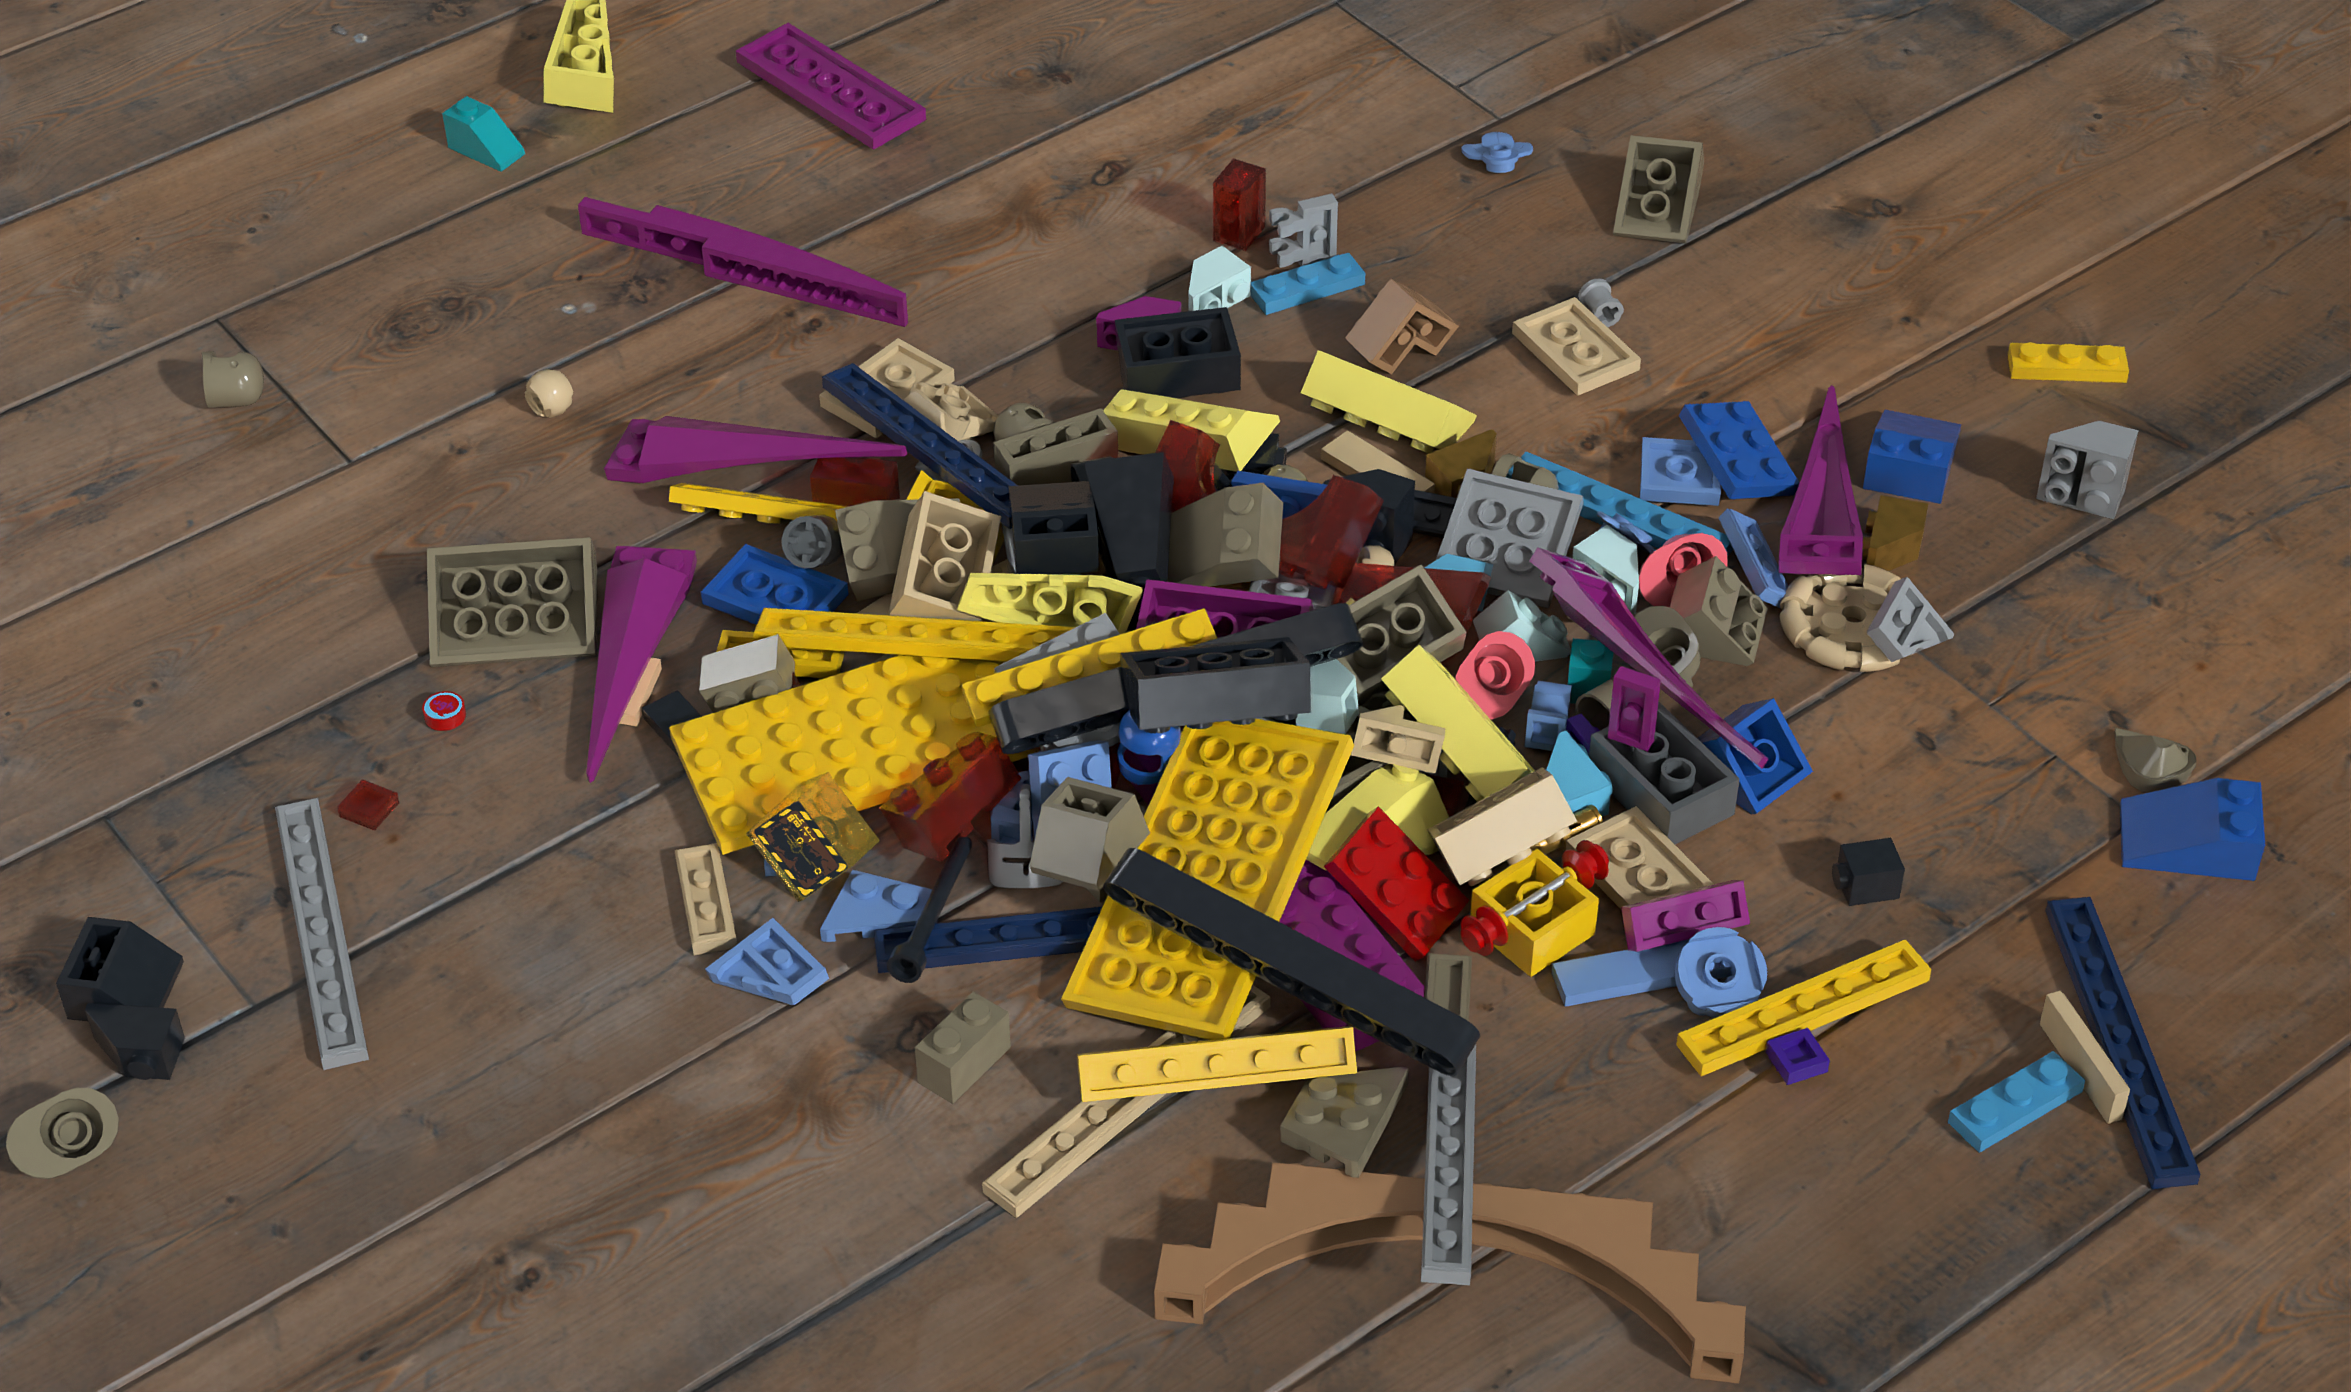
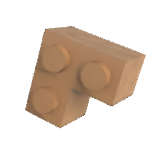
M1391 278L1384 288L1379 291L1377 297L1361 318L1356 321L1345 339L1371 364L1392 374L1414 345L1436 356L1459 326L1434 302Z

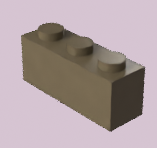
M1101 408L994 442L995 469L1018 486L1072 482L1071 464L1107 456L1118 458V431Z

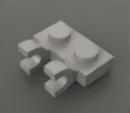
M1332 193L1298 201L1297 211L1288 208L1269 210V222L1272 226L1278 225L1279 236L1278 238L1269 239V252L1271 255L1277 254L1279 268L1292 265L1297 261L1300 266L1336 256L1338 201ZM1297 232V240L1293 241L1285 238Z

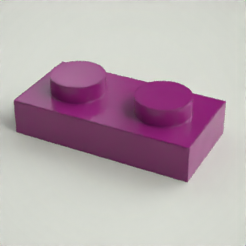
M1623 666L1619 667L1613 680L1608 728L1609 739L1648 752L1655 736L1661 679Z

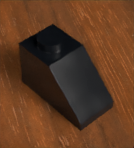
M87 1003L85 1012L95 1041L125 1077L141 1080L171 1079L185 1040L177 1009Z

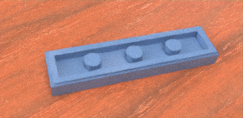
M1690 939L1638 952L1623 950L1552 963L1551 974L1565 1007L1677 986L1674 975L1675 964L1680 951ZM1714 963V969L1710 972L1711 976L1715 979L1732 976L1731 971L1723 970L1720 963Z

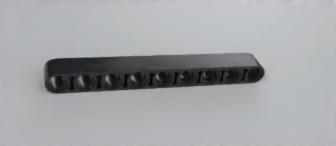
M1338 603L1193 646L1289 637L1310 662V667L1358 651L1363 646V641L1349 605ZM1122 667L1014 697L994 705L988 713L1002 752L1004 754H1015L1120 723L1122 717L1129 710Z
M1128 848L1103 885L1105 892L1122 906L1444 1075L1457 1076L1480 1038L1478 1029L1461 1016L1142 850Z

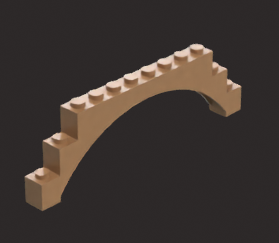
M1272 1162L1266 1208L1244 1203H1218L1211 1248H1201L1191 1244H1162L1154 1289L1155 1319L1203 1324L1204 1314L1233 1292L1269 1272L1300 1259L1334 1249L1373 1242L1422 1240L1425 1178L1399 1176L1393 1173L1378 1174L1362 1172L1359 1178H1355L1345 1174V1168L1330 1169L1304 1166L1298 1163L1283 1164ZM1488 1183L1473 1184L1472 1244L1501 1249L1536 1259L1583 1279L1605 1291L1637 1313L1662 1335L1690 1366V1378L1739 1383L1744 1357L1746 1306L1730 1305L1721 1301H1697L1699 1254L1682 1252L1676 1249H1650L1653 1202L1636 1201L1630 1198L1596 1197L1583 1193L1549 1192L1535 1188L1501 1187Z

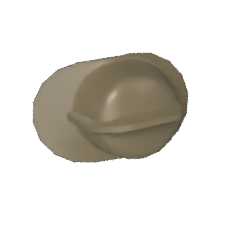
M1666 606L1649 607L1637 613L1634 618L1671 666L1692 687L1693 682L1691 678L1700 667L1701 656L1698 651L1699 642L1697 636L1676 610Z
M76 1087L61 1092L28 1109L14 1120L7 1132L6 1149L10 1161L20 1172L33 1178L42 1179L58 1177L100 1156L112 1145L118 1133L119 1124L115 1105L105 1094L97 1090Z

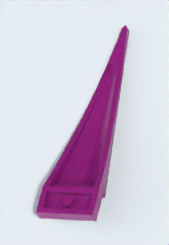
M1832 385L1828 388L1807 463L1781 532L1779 573L1861 575L1863 535L1848 469L1835 387Z
M665 416L657 421L632 419L604 470L607 480L647 483L684 474L739 465L814 458L897 457L907 455L906 446Z
M616 546L611 568L607 570L586 771L587 780L590 783L595 780L621 718L653 653L690 591L697 564L695 550Z
M1537 547L1529 562L1542 571L1539 577L1553 586L1552 591L1565 615L1635 670L1661 679L1660 689L1763 769L1768 758L1724 721L1686 683L1641 628L1610 581L1585 562Z

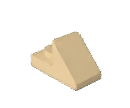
M1401 705L1360 713L1353 742L1354 748L1351 752L1352 756L1436 773L1445 738V728L1403 719L1404 706Z

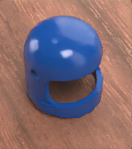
M1128 710L1121 719L1118 731L1121 743L1117 752V761L1121 774L1128 781L1138 785H1151L1160 782L1171 755L1179 745L1181 738L1180 726L1170 727V730L1164 733H1148L1144 730H1139L1130 715V710ZM1128 749L1141 755H1160L1161 766L1155 772H1140L1131 768L1124 761V752Z

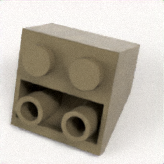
M1717 556L1679 574L1670 608L1676 610L1697 636L1699 642L1698 651L1701 658L1743 666L1753 664L1768 609L1761 598L1753 594L1738 579L1736 573L1732 569L1727 568Z
M1067 777L1041 806L1030 861L1032 873L1100 891L1128 848H1138L1150 834L1135 794Z

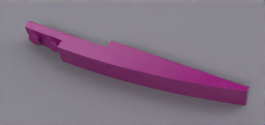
M584 197L578 204L583 235L704 265V272L707 277L906 327L908 324L906 293L807 251L737 227L656 205L650 213L588 197Z

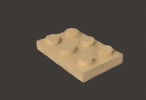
M1575 297L1513 322L1512 334L1577 396L1640 370L1641 358Z
M899 338L859 366V368L902 400L909 395L915 382H924L935 388H940L943 383L951 384L955 381L953 368ZM827 390L819 395L820 407L875 438L883 434Z
M1637 806L1566 840V850L1576 851L1577 844L1582 840L1598 844L1605 850L1609 859L1608 876L1603 880L1594 878V882L1620 909L1623 906L1714 885Z

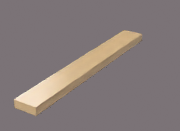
M1254 985L1250 989L1230 1038H1234L1270 1008V996ZM1167 1031L1148 1047L1208 1041V1039ZM1166 1093L1088 1102L1081 1101L982 1182L983 1193L1015 1218L1019 1217Z

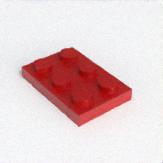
M1379 806L1367 814L1324 865V868L1415 962L1429 952L1469 902L1465 895Z

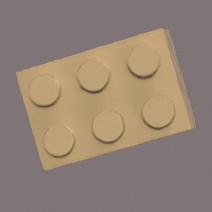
M924 491L908 516L888 615L981 621L982 617L958 611L957 607L970 573H991L1001 516Z
M1541 767L1427 830L1452 876L1459 885L1468 882L1470 886H1474L1493 875L1491 868L1505 860L1509 865H1512L1531 855L1530 847L1545 839L1548 844H1551L1571 833L1569 826L1577 822V819L1553 775Z

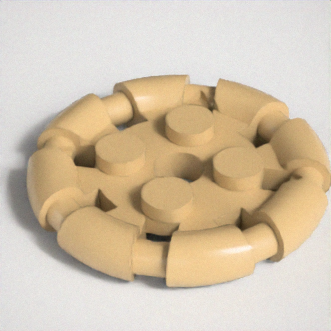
M1864 564L1861 575L1809 574L1807 577L1799 576L1787 587L1786 594L1780 603V608L1782 609L1780 613L1782 629L1796 648L1802 647L1806 651L1808 658L1830 668L1844 670V667L1860 668V672H1872L1898 665L1900 659L1891 662L1881 649L1875 645L1872 638L1867 634V630L1894 582L1901 578L1885 569ZM1847 583L1861 584V587L1847 586ZM1846 618H1857L1861 622H1850Z

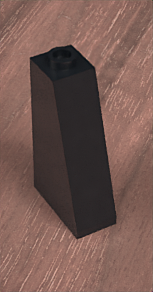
M1164 452L1085 462L1086 474L1119 581L1143 587L1140 597L1143 598L1147 579L1167 582L1174 476Z

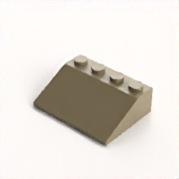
M591 537L427 548L429 654L431 667L596 656L597 563Z

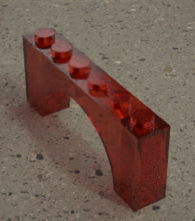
M1170 420L1155 453L1164 452L1173 473L1172 512H1175L1216 492L1214 485V463L1220 444L1202 430ZM1333 475L1327 487L1316 500L1296 514L1282 519L1279 573L1290 578L1293 577L1295 572L1304 575V581L1326 590L1328 584L1344 589L1384 500L1368 486Z

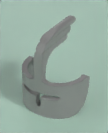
M1023 784L1019 794L1020 841L1016 844L996 842L995 839H987L989 880L994 886L1005 888H1040L1060 885L1063 881L1032 873L1030 862L1029 873L1024 874L1023 862L1003 861L1004 857L1031 858L1034 842L1031 841V788L1029 784Z

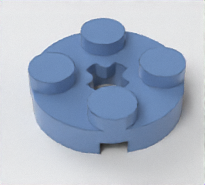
M1725 927L1708 928L1696 933L1680 951L1674 970L1675 982L1679 993L1687 1001V1005L1693 1013L1717 1018L1759 999L1767 981L1766 962L1760 949L1752 941L1749 944L1744 938L1737 936L1739 932ZM1714 963H1720L1723 970L1731 971L1732 976L1727 977L1725 983L1718 982L1717 979L1711 976L1710 972L1714 969Z

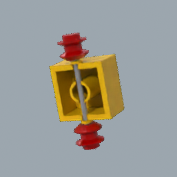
M1582 840L1577 844L1576 851L1569 849L1563 853L1562 869L1539 849H1535L1525 859L1512 864L1472 890L1471 915L1465 916L1461 921L1462 930L1460 935L1464 945L1470 951L1477 952L1482 956L1490 955L1493 952L1494 946L1528 976L1532 977L1594 936L1599 898L1588 889L1594 885V878L1603 880L1608 876L1609 859L1605 850L1598 844Z

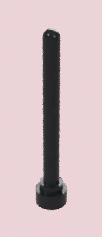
M968 836L957 838L908 941L896 946L887 962L889 973L900 982L913 983L922 975L927 964L924 947L972 848V840Z

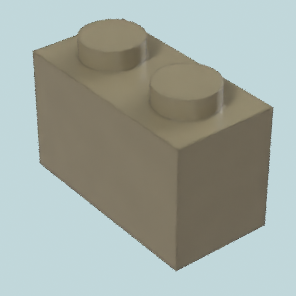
M779 634L702 656L699 692L713 713L766 696L778 695L779 692L794 688L795 661Z
M973 991L915 1047L918 1083L954 1104L1011 1048L1009 1012Z

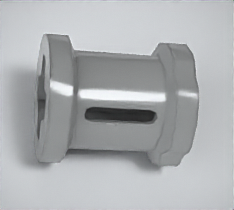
M1593 279L1584 284L1580 289L1579 301L1586 308L1590 309L1604 325L1610 327L1620 320L1624 312L1623 305L1618 299L1612 297L1611 287L1606 280Z

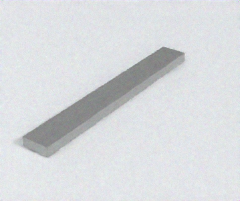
M318 798L277 806L275 811L323 1069L326 1070L369 1060Z
M1476 1045L1457 1076L1444 1075L1429 1067L1421 1282L1470 1285Z

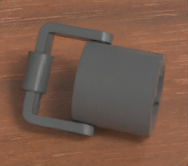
M826 515L802 516L791 521L784 529L782 536V550L786 558L795 566L801 568L828 566L836 562L843 554L837 521Z

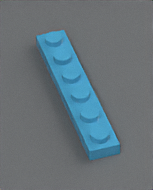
M1525 452L1521 456L1522 460L1550 470L1558 480L1559 490L1582 495L1584 504L1580 516L1603 525L1604 522L1596 515L1597 512L1601 511L1611 518L1617 513L1650 535L1652 541L1649 545L1657 549L1675 535L1705 533L1713 535L1722 542L1727 552V557L1733 550L1727 535L1529 452ZM1513 466L1509 469L1506 478H1512Z

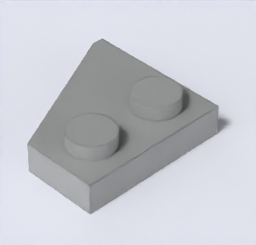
M1908 577L1894 582L1867 630V634L1872 638L1875 645L1881 649L1891 662L1949 640L1955 635Z

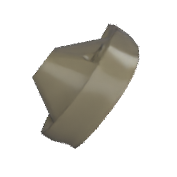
M2115 728V748L2124 776L2134 788L2150 793L2177 787L2186 782L2192 775V771L2196 767V755L2187 746L2165 738L2147 736Z

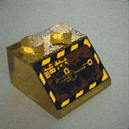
M829 772L802 782L746 833L798 902L804 900L847 871L880 841Z

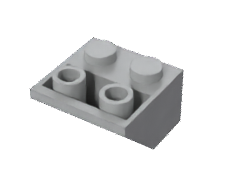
M2095 421L2050 434L2036 499L2114 519L2126 489L2139 430L2103 421Z

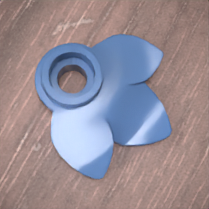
M1490 132L1482 136V143L1465 144L1461 147V151L1469 159L1483 160L1488 171L1505 173L1515 169V162L1518 161V158L1529 156L1533 152V146L1529 142H1514L1512 136L1507 133Z
M1601 511L1597 512L1596 515L1604 522L1600 529L1609 525L1637 544L1645 552L1651 554L1656 551V549L1649 545L1652 541L1651 536L1634 526L1621 515L1616 513L1611 518Z

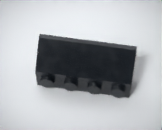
M1289 637L1120 653L1130 715L1139 730H1144L1148 733H1164L1169 731L1170 727L1184 725L1192 729H1206L1211 727L1213 722L1229 721L1237 725H1246L1255 722V718L1272 717L1276 720L1285 721L1297 718L1298 714L1311 713L1310 662Z

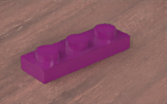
M1743 880L1726 881L1621 907L1628 951L1635 952L1691 939L1696 933L1708 928L1725 927L1732 929L1750 924Z

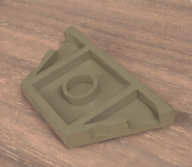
M1393 1067L1359 1071L1356 1074L1308 1078L1280 1125L1281 1142L1297 1150L1306 1151L1311 1157L1323 1163L1329 1161L1330 1157L1345 1164V1174L1359 1178L1409 1084L1408 1067Z

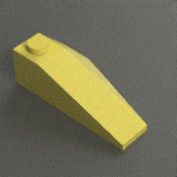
M970 573L957 610L1001 623L1078 627L1106 613L1119 634H1123L1127 631L1142 595L1143 587L1099 575Z
M1388 764L1375 770L1325 813L1306 860L1326 870L1324 865L1367 814L1378 806L1425 855L1439 851L1427 829L1444 821L1449 816L1434 780L1419 770L1395 764Z

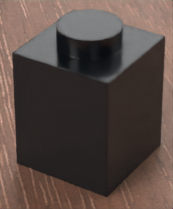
M1891 837L1840 845L1838 863L1832 866V877L1836 889H1842L1849 906L1900 898L1905 868Z

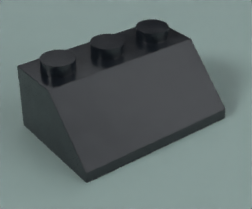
M1227 307L1115 320L1120 372L1124 390L1173 398L1241 390V353Z

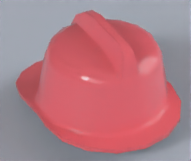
M1705 533L1681 534L1668 539L1662 547L1651 553L1642 565L1639 574V590L1643 598L1652 606L1670 607L1679 574L1714 556H1717L1727 567V552L1722 542L1713 535Z
M1498 631L1487 634L1477 642L1459 666L1455 680L1492 720L1504 716L1511 710L1529 686L1534 676L1535 660L1530 647L1522 638L1510 632Z

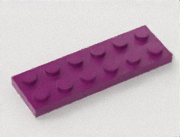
M790 23L780 26L735 51L737 63L873 150L926 120V108Z

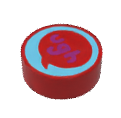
M442 691L434 693L422 705L426 725L437 731L452 730L461 725L466 718L464 700L455 692Z

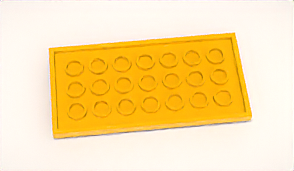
M898 655L779 692L778 695L766 696L669 727L672 742L722 855L761 843L754 830L796 801L802 804L816 824H820L1026 758L1028 754L1042 752L1040 747H1036L1015 754H1004L992 723L976 728L963 694L962 684L995 674L994 668L1004 663V661Z
M1256 718L1255 722L1246 725L1232 724L1229 721L1213 722V725L1206 729H1192L1185 725L1181 733L1179 745L1171 755L1144 815L1150 834L1137 849L1154 856L1279 922L1354 748L1351 736ZM1108 895L1061 1000L1068 1009L1208 1040L1230 1038L1256 976L1122 906Z

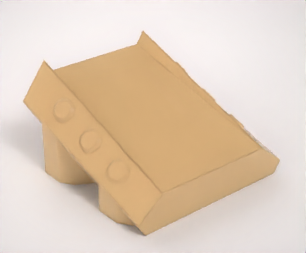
M915 382L909 395L903 399L957 441L969 440L992 432L998 418L995 412L964 386L943 383L940 388H935L924 382Z

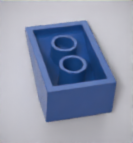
M1884 410L1875 428L1868 452L1863 489L1941 504L1962 424Z
M2214 778L2122 798L2120 802L2122 867L2255 881L2265 848L2261 782Z

